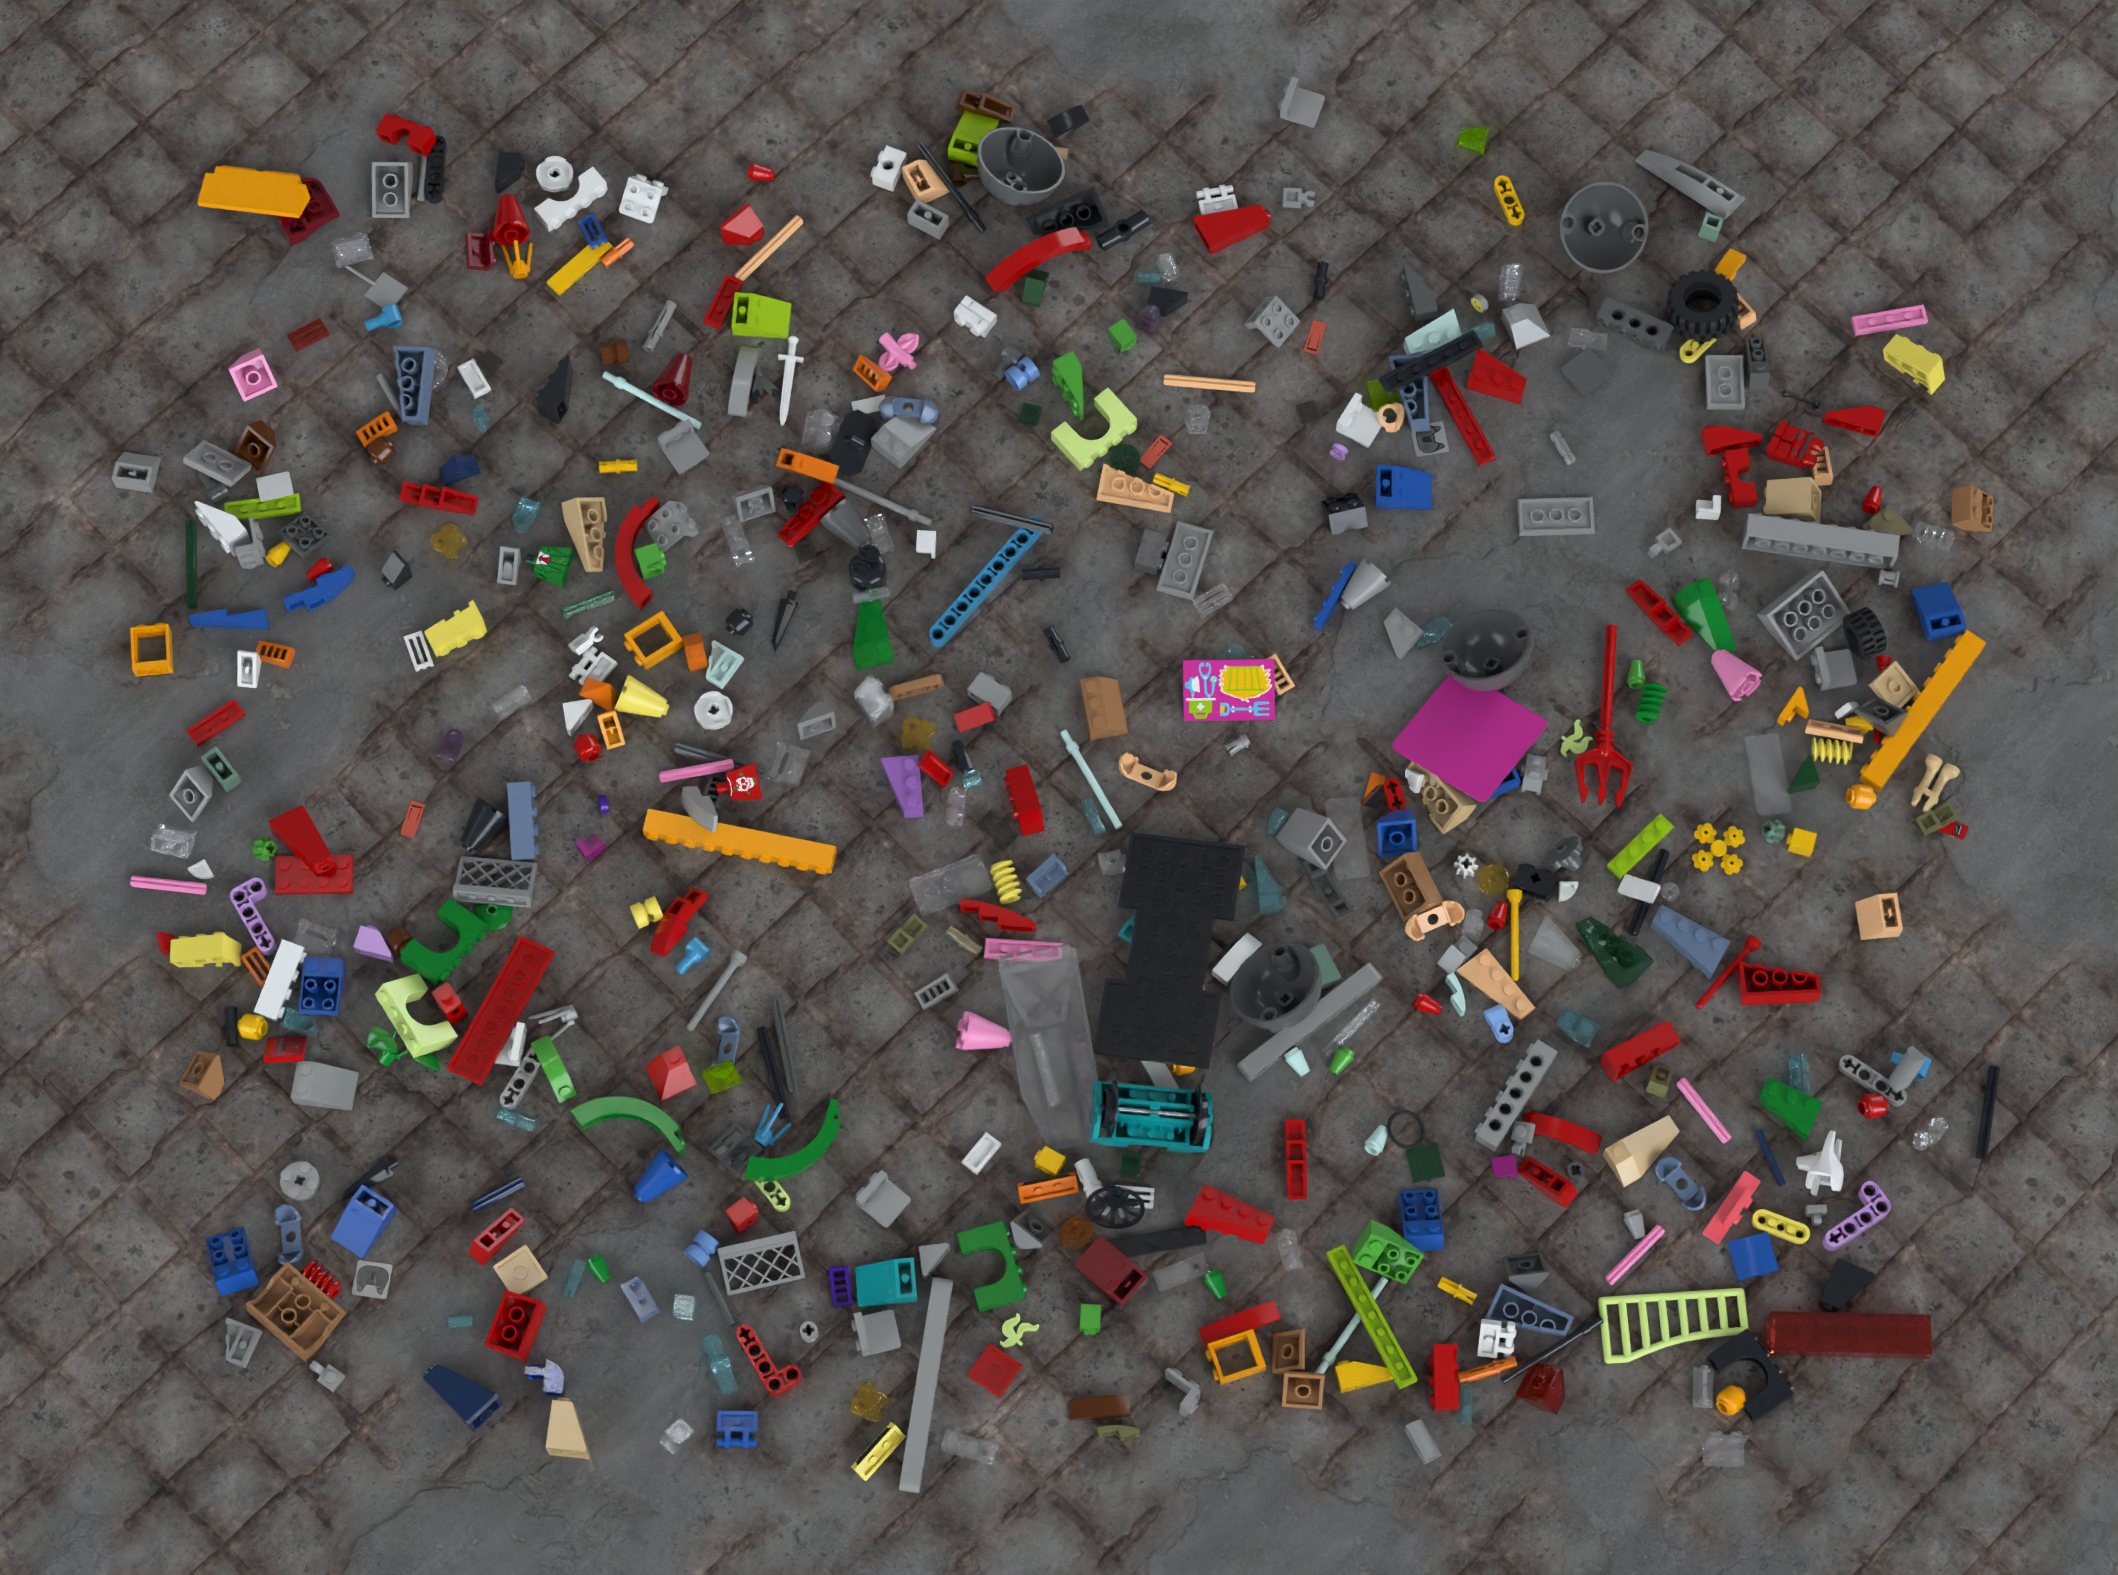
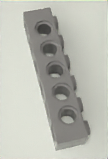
M1537 1040L1535 1045L1533 1043L1530 1044L1526 1051L1528 1054L1526 1059L1519 1061L1515 1068L1518 1070L1515 1076L1510 1075L1505 1083L1508 1087L1504 1092H1499L1495 1099L1497 1104L1494 1108L1490 1107L1485 1114V1117H1487L1484 1124L1480 1122L1475 1130L1477 1134L1475 1140L1496 1152L1557 1056L1558 1051L1540 1040ZM1536 1059L1540 1062V1065L1533 1066L1530 1061ZM1526 1075L1530 1078V1081L1523 1082L1520 1076ZM1516 1091L1519 1093L1520 1097L1513 1098L1511 1097L1510 1092ZM1506 1107L1510 1113L1502 1114L1499 1109ZM1496 1123L1499 1125V1129L1492 1130L1489 1124Z

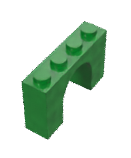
M451 898L438 910V920L458 935L459 943L457 946L446 953H435L412 939L401 951V961L437 987L441 982L447 981L450 972L461 965L465 955H470L475 948L474 945L478 941L481 942L487 934L486 923Z
M1003 1220L957 1233L963 1257L981 1251H993L1001 1255L1007 1265L1006 1272L1001 1280L973 1290L979 1313L1025 1300V1293H1028L1025 1281H1020L1019 1275L1022 1274L1020 1264L1014 1261L1013 1256H1016L1014 1244H1009L1008 1237H1011L1008 1225L1004 1226Z

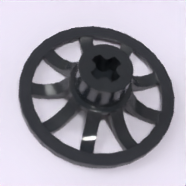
M1106 1186L1095 1190L1089 1195L1086 1201V1212L1093 1222L1102 1227L1123 1229L1135 1225L1142 1219L1145 1205L1142 1198L1133 1190L1121 1186ZM1107 1191L1106 1197L1098 1195L1101 1192ZM1131 1194L1137 1200L1132 1202L1128 1201L1127 1198ZM1093 1198L1101 1202L1098 1205H1091ZM1140 1205V1212L1132 1210L1129 1206L1135 1207ZM1104 1208L1103 1211L1097 1216H1095L1091 1211ZM1124 1210L1131 1216H1135V1218L1129 1221ZM1111 1211L1109 1223L1101 1221ZM1116 1212H1119L1123 1221L1122 1224H1114Z

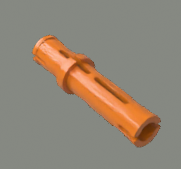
M1512 1356L1499 1361L1493 1360L1492 1363L1458 1372L1459 1384H1466L1495 1374L1498 1376L1502 1372L1515 1369L1517 1367L1516 1359Z

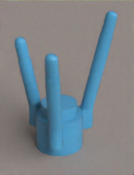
M782 1102L776 1108L766 1127H763L771 1105L768 1104L766 1106L758 1129L754 1133L755 1137L753 1140L765 1148L768 1144L772 1146L792 1125L788 1123L772 1137L773 1133L769 1129L783 1106Z

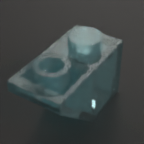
M1566 1007L1556 1023L1567 1036L1587 1048L1590 1047L1600 1025Z

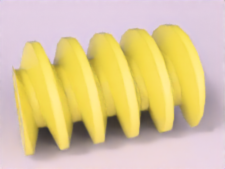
M1813 737L1811 748L1813 761L1816 762L1819 756L1821 762H1824L1825 758L1828 757L1829 763L1835 758L1837 764L1843 759L1844 765H1846L1852 756L1853 742L1850 741L1847 746L1844 740L1839 745L1838 740H1834L1832 744L1831 740L1827 739L1824 744L1823 738H1819L1816 743V739Z
M1011 860L1001 861L990 867V873L993 875V881L996 883L995 888L998 890L997 894L1002 904L1012 903L1021 898L1018 894L1022 892V889H1015L1020 883L1018 881L1013 882L1017 875H1011L1015 868L1008 867L1013 864Z

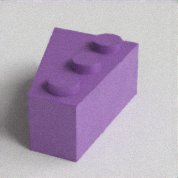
M919 756L880 758L881 767L904 818L924 817L920 768L917 766Z

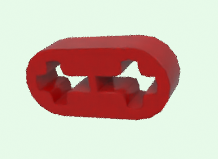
M1396 778L1387 779L1383 785V792L1389 811L1405 810L1406 801L1399 780ZM1389 784L1397 786L1395 787V794H1392V790L1390 788L1387 789L1389 787ZM1395 798L1397 799V803L1401 804L1399 809H1397L1396 806H1393Z

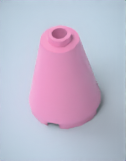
M1717 650L1713 653L1711 663L1728 694L1734 701L1742 700L1741 696L1744 694L1749 696L1759 686L1761 682L1759 677H1762V674L1758 670L1726 650Z

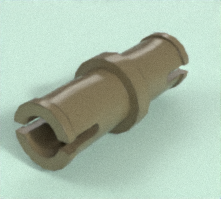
M951 925L945 933L946 936L958 943V947H963L974 957H977L983 949L982 946L970 939V935H965L954 925Z

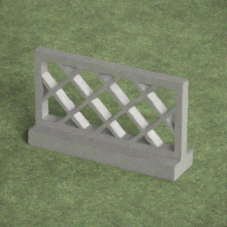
M461 856L456 882L453 885L454 901L531 908L533 887L538 867L537 863ZM464 863H472L475 867L467 871L464 868ZM486 865H492L494 867V869H492L488 873H486L482 868ZM511 867L513 871L505 875L501 869ZM525 868L532 869V872L527 876H524L520 871ZM479 870L483 876L475 880L471 874ZM498 872L502 877L494 882L490 876ZM518 874L521 879L513 883L509 878ZM467 877L472 882L468 885L460 884ZM485 879L491 883L487 887L479 885ZM507 881L510 886L508 888H500L498 885ZM524 882L529 886L528 890H519L517 888Z
M795 1231L717 1249L728 1296L805 1278ZM794 1244L795 1254L791 1259L782 1254L785 1246ZM782 1247L780 1251H777V1250L775 1249V1248ZM771 1249L778 1253L772 1263L762 1258L766 1250ZM749 1254L758 1257L753 1268L743 1263V1260ZM780 1255L790 1261L784 1271L774 1265ZM796 1256H797L798 1263H796L795 1261H793ZM733 1258L739 1264L731 1272L726 1269L724 1260ZM760 1260L770 1265L765 1275L755 1270ZM791 1263L799 1267L801 1275L792 1277L786 1273ZM741 1264L751 1270L745 1280L735 1274ZM772 1267L782 1273L776 1281L766 1277ZM727 1272L732 1274L729 1279L727 1276ZM752 1272L763 1277L758 1285L753 1286L747 1282ZM784 1274L789 1277V1278L782 1279V1277L784 1276ZM733 1276L743 1281L739 1289L731 1291L729 1282ZM745 1283L750 1286V1287H745V1288H743V1286L745 1285Z

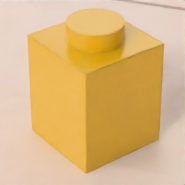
M1794 828L1793 832L1788 833L1786 844L1789 845L1788 851L1810 857L1817 833Z

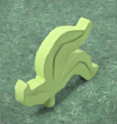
M1580 720L1574 722V735L1568 738L1561 736L1564 742L1562 743L1560 754L1564 757H1567L1566 752L1568 749L1576 755L1584 753L1589 741L1593 740L1592 737L1587 736L1580 743L1574 742L1583 735L1582 728L1579 725Z
M1017 1313L1016 1317L1004 1322L1002 1333L1008 1339L1004 1342L1000 1341V1345L1004 1348L1014 1346L1016 1343L1022 1346L1023 1343L1020 1339L1023 1333L1027 1331L1036 1332L1039 1329V1324L1033 1326L1030 1323H1021L1016 1334L1013 1327L1020 1322V1314Z

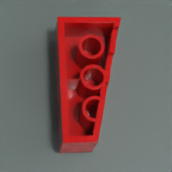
M1743 961L1738 962L1736 972L1741 1006L1819 1001L1821 986L1818 974L1795 970L1791 972L1778 967L1774 969L1763 967L1761 964L1751 965Z
M1661 1021L1655 1024L1652 1029L1642 1031L1634 1038L1626 1040L1620 1045L1604 1052L1600 1064L1613 1083L1677 1047L1681 1039L1669 1021L1664 1023Z
M1204 1183L1188 1212L1184 1225L1199 1226L1207 1231L1212 1229L1220 1231L1223 1235L1228 1236V1234L1238 1236L1239 1239L1264 1244L1276 1217Z

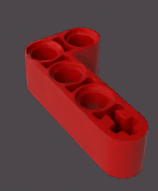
M743 1324L737 1328V1340L771 1396H780L800 1384L802 1375L797 1366L789 1365L777 1371L752 1327ZM743 1332H746V1334H748L749 1339L751 1341L749 1344L746 1338L742 1336ZM753 1348L761 1350L757 1356L750 1355V1351ZM763 1365H769L770 1371L762 1373L760 1368ZM790 1372L798 1374L794 1380L788 1379L787 1375ZM772 1382H779L780 1387L777 1390L770 1389V1384Z

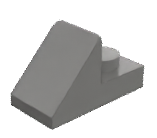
M500 546L497 583L517 584L519 564L522 561L520 548Z
M1463 935L1454 945H1450L1437 964L1448 974L1452 972L1455 974L1456 970L1477 951L1478 947Z

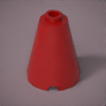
M505 194L498 200L493 237L502 246H514V240H517L519 245L523 244L530 236L529 227L517 198L513 195Z

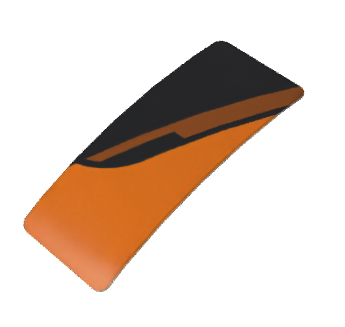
M1373 772L1370 774L1362 803L1363 806L1377 809L1386 776Z

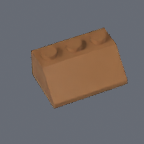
M1100 676L1081 679L1080 690L1090 740L1128 734L1118 680Z
M1419 852L1405 853L1379 872L1404 923L1408 922V919L1414 914L1419 915L1444 902Z

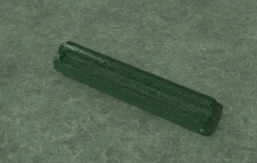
M609 590L561 609L563 618L567 619L612 602L616 598L614 592Z

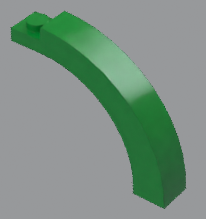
M622 1096L604 1097L588 1101L571 1110L572 1116L583 1131L594 1124L609 1119H634L658 1130L667 1139L679 1157L686 1153L684 1148L686 1143L681 1136H678L681 1134V1130L675 1121L658 1107L640 1099Z
M830 1100L824 1124L811 1143L802 1150L786 1157L767 1159L750 1156L744 1179L757 1182L785 1180L806 1171L816 1164L826 1154L837 1135L841 1123L840 1120H836L840 1112V1107H837L838 1100Z

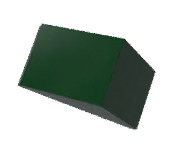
M1031 269L1026 277L1022 303L1040 307L1050 273Z
M1808 755L1803 761L1787 793L1792 794L1812 790L1820 783L1811 756Z

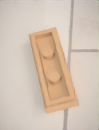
M1809 719L1805 733L1863 743L1865 730Z

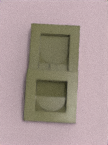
M1947 801L1938 808L1927 811L1915 820L1926 836L1949 825L1960 817L1950 801Z
M914 913L887 942L903 954L930 926Z
M1107 1425L1097 1427L1099 1439L1116 1434L1119 1435L1120 1442L1140 1437L1139 1429L1130 1426Z

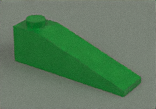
M879 592L860 596L853 647L857 670L894 663L893 651Z

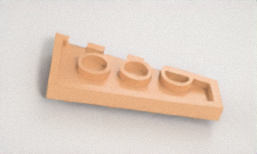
M1103 464L1097 494L1098 501L1171 513L1174 493L1154 484L1150 485L1143 482L1140 478L1131 477L1121 470L1117 471L1110 468L1109 465Z
M1487 948L1455 972L1460 977L1462 976L1468 980L1472 986L1485 993L1484 995L1488 998L1493 999L1498 1004L1502 1003L1505 1010L1519 1021L1535 1010L1534 1005Z

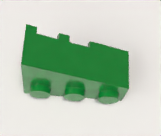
M1770 1077L1765 1082L1758 1101L1764 1107L1780 1118L1804 1142L1823 1103L1821 1100Z

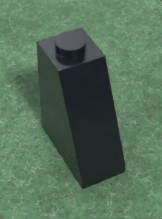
M1837 1258L1818 1305L1822 1306L1821 1309L1826 1312H1837L1873 1279L1875 1273Z

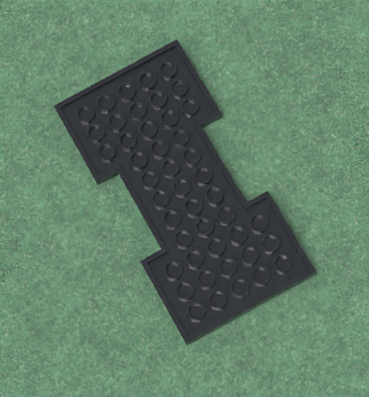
M1131 832L1118 905L1122 908L1137 909L1125 980L1105 979L1093 1054L1204 1069L1210 1068L1221 992L1203 990L1214 919L1234 921L1246 850L1245 846Z

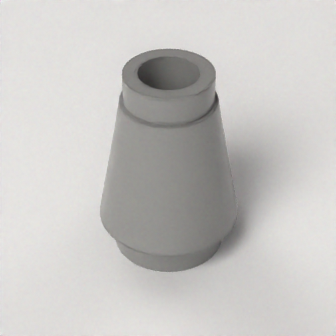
M1639 1209L1625 1213V1219L1623 1220L1634 1240L1645 1237L1642 1213L1640 1214Z

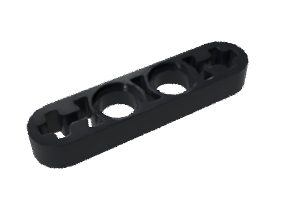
M436 135L437 140L428 154L425 193L427 200L433 204L439 203L442 200L444 190L447 144L445 138L440 135ZM437 142H441V145H439V152H437L435 146L437 145ZM434 158L442 159V162L438 165L432 163ZM438 174L441 177L438 181H432L430 179L431 176ZM433 187H436L437 194L435 197L431 196L433 194Z

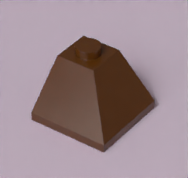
M262 420L247 424L233 452L237 457L251 463V469L259 476L263 474L276 448L274 430Z

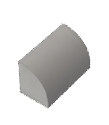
M1914 1046L1907 1049L1888 1079L1891 1088L1895 1092L1908 1088L1927 1059Z
M1422 1419L1405 1426L1404 1431L1423 1465L1441 1456Z

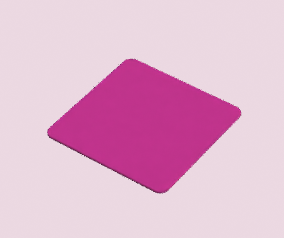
M1448 675L1394 740L1392 748L1397 753L1477 801L1484 802L1489 799L1546 729L1547 722L1544 718L1496 690L1482 692L1468 689Z

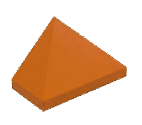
M588 677L585 679L578 694L585 699L592 700L594 704L607 711L614 709L620 696L611 684Z

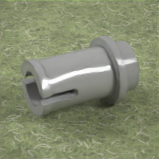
M1244 734L1243 736L1239 735L1238 739L1225 745L1227 751L1230 750L1228 753L1230 756H1233L1243 748L1247 749L1251 743Z

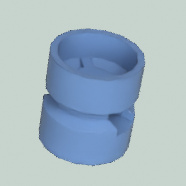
M1024 357L1017 362V366L1013 365L1006 370L1005 376L1012 387L1020 391L1027 385V381L1032 382L1040 376V373L1031 359Z
M699 1230L693 1238L694 1243H689L683 1253L694 1263L704 1267L710 1260L709 1254H714L720 1244L711 1235L703 1230Z

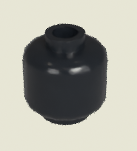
M736 608L725 619L728 625L726 629L733 636L735 634L743 636L753 626L752 620L754 618L744 608Z

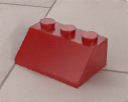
M505 1290L484 1346L508 1358L526 1363L546 1313V1305L542 1301Z

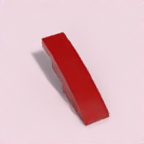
M406 481L402 484L399 501L467 515H475L479 500L477 496L446 487L440 489L426 484L420 486Z
M1641 579L1626 590L1638 607L1677 646L1682 645L1693 636L1692 630L1679 620V616L1666 605V601Z
M961 899V912L979 913V921L997 922L998 930L1036 933V923L1018 913L982 901Z
M1285 1119L1287 1200L1307 1199L1305 1119Z
M1275 1300L1216 1321L1198 1329L1204 1348H1207L1209 1343L1251 1329H1260L1262 1326L1280 1321L1281 1317Z

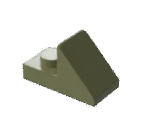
M1655 1063L1646 1091L1660 1097H1665L1673 1069Z

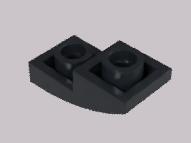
M1082 104L1047 120L1057 138L1069 130H1075L1090 121Z

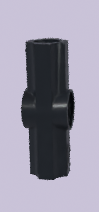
M1140 210L1127 219L1118 220L1115 226L1098 235L1096 241L1101 250L1105 252L1120 242L1128 241L1131 235L1150 225L1151 221L1146 212ZM1120 229H1126L1127 231H1126V232H1120L1119 230H1120Z

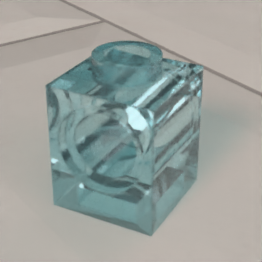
M675 1294L672 1312L674 1319L694 1321L697 1300L694 1296Z

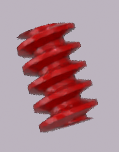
M317 1259L308 1263L300 1273L331 1300L335 1299L342 1290V1287H339L341 1280L333 1282L334 1274L327 1277L330 1271L327 1269L322 1272L324 1267L322 1264L316 1267Z

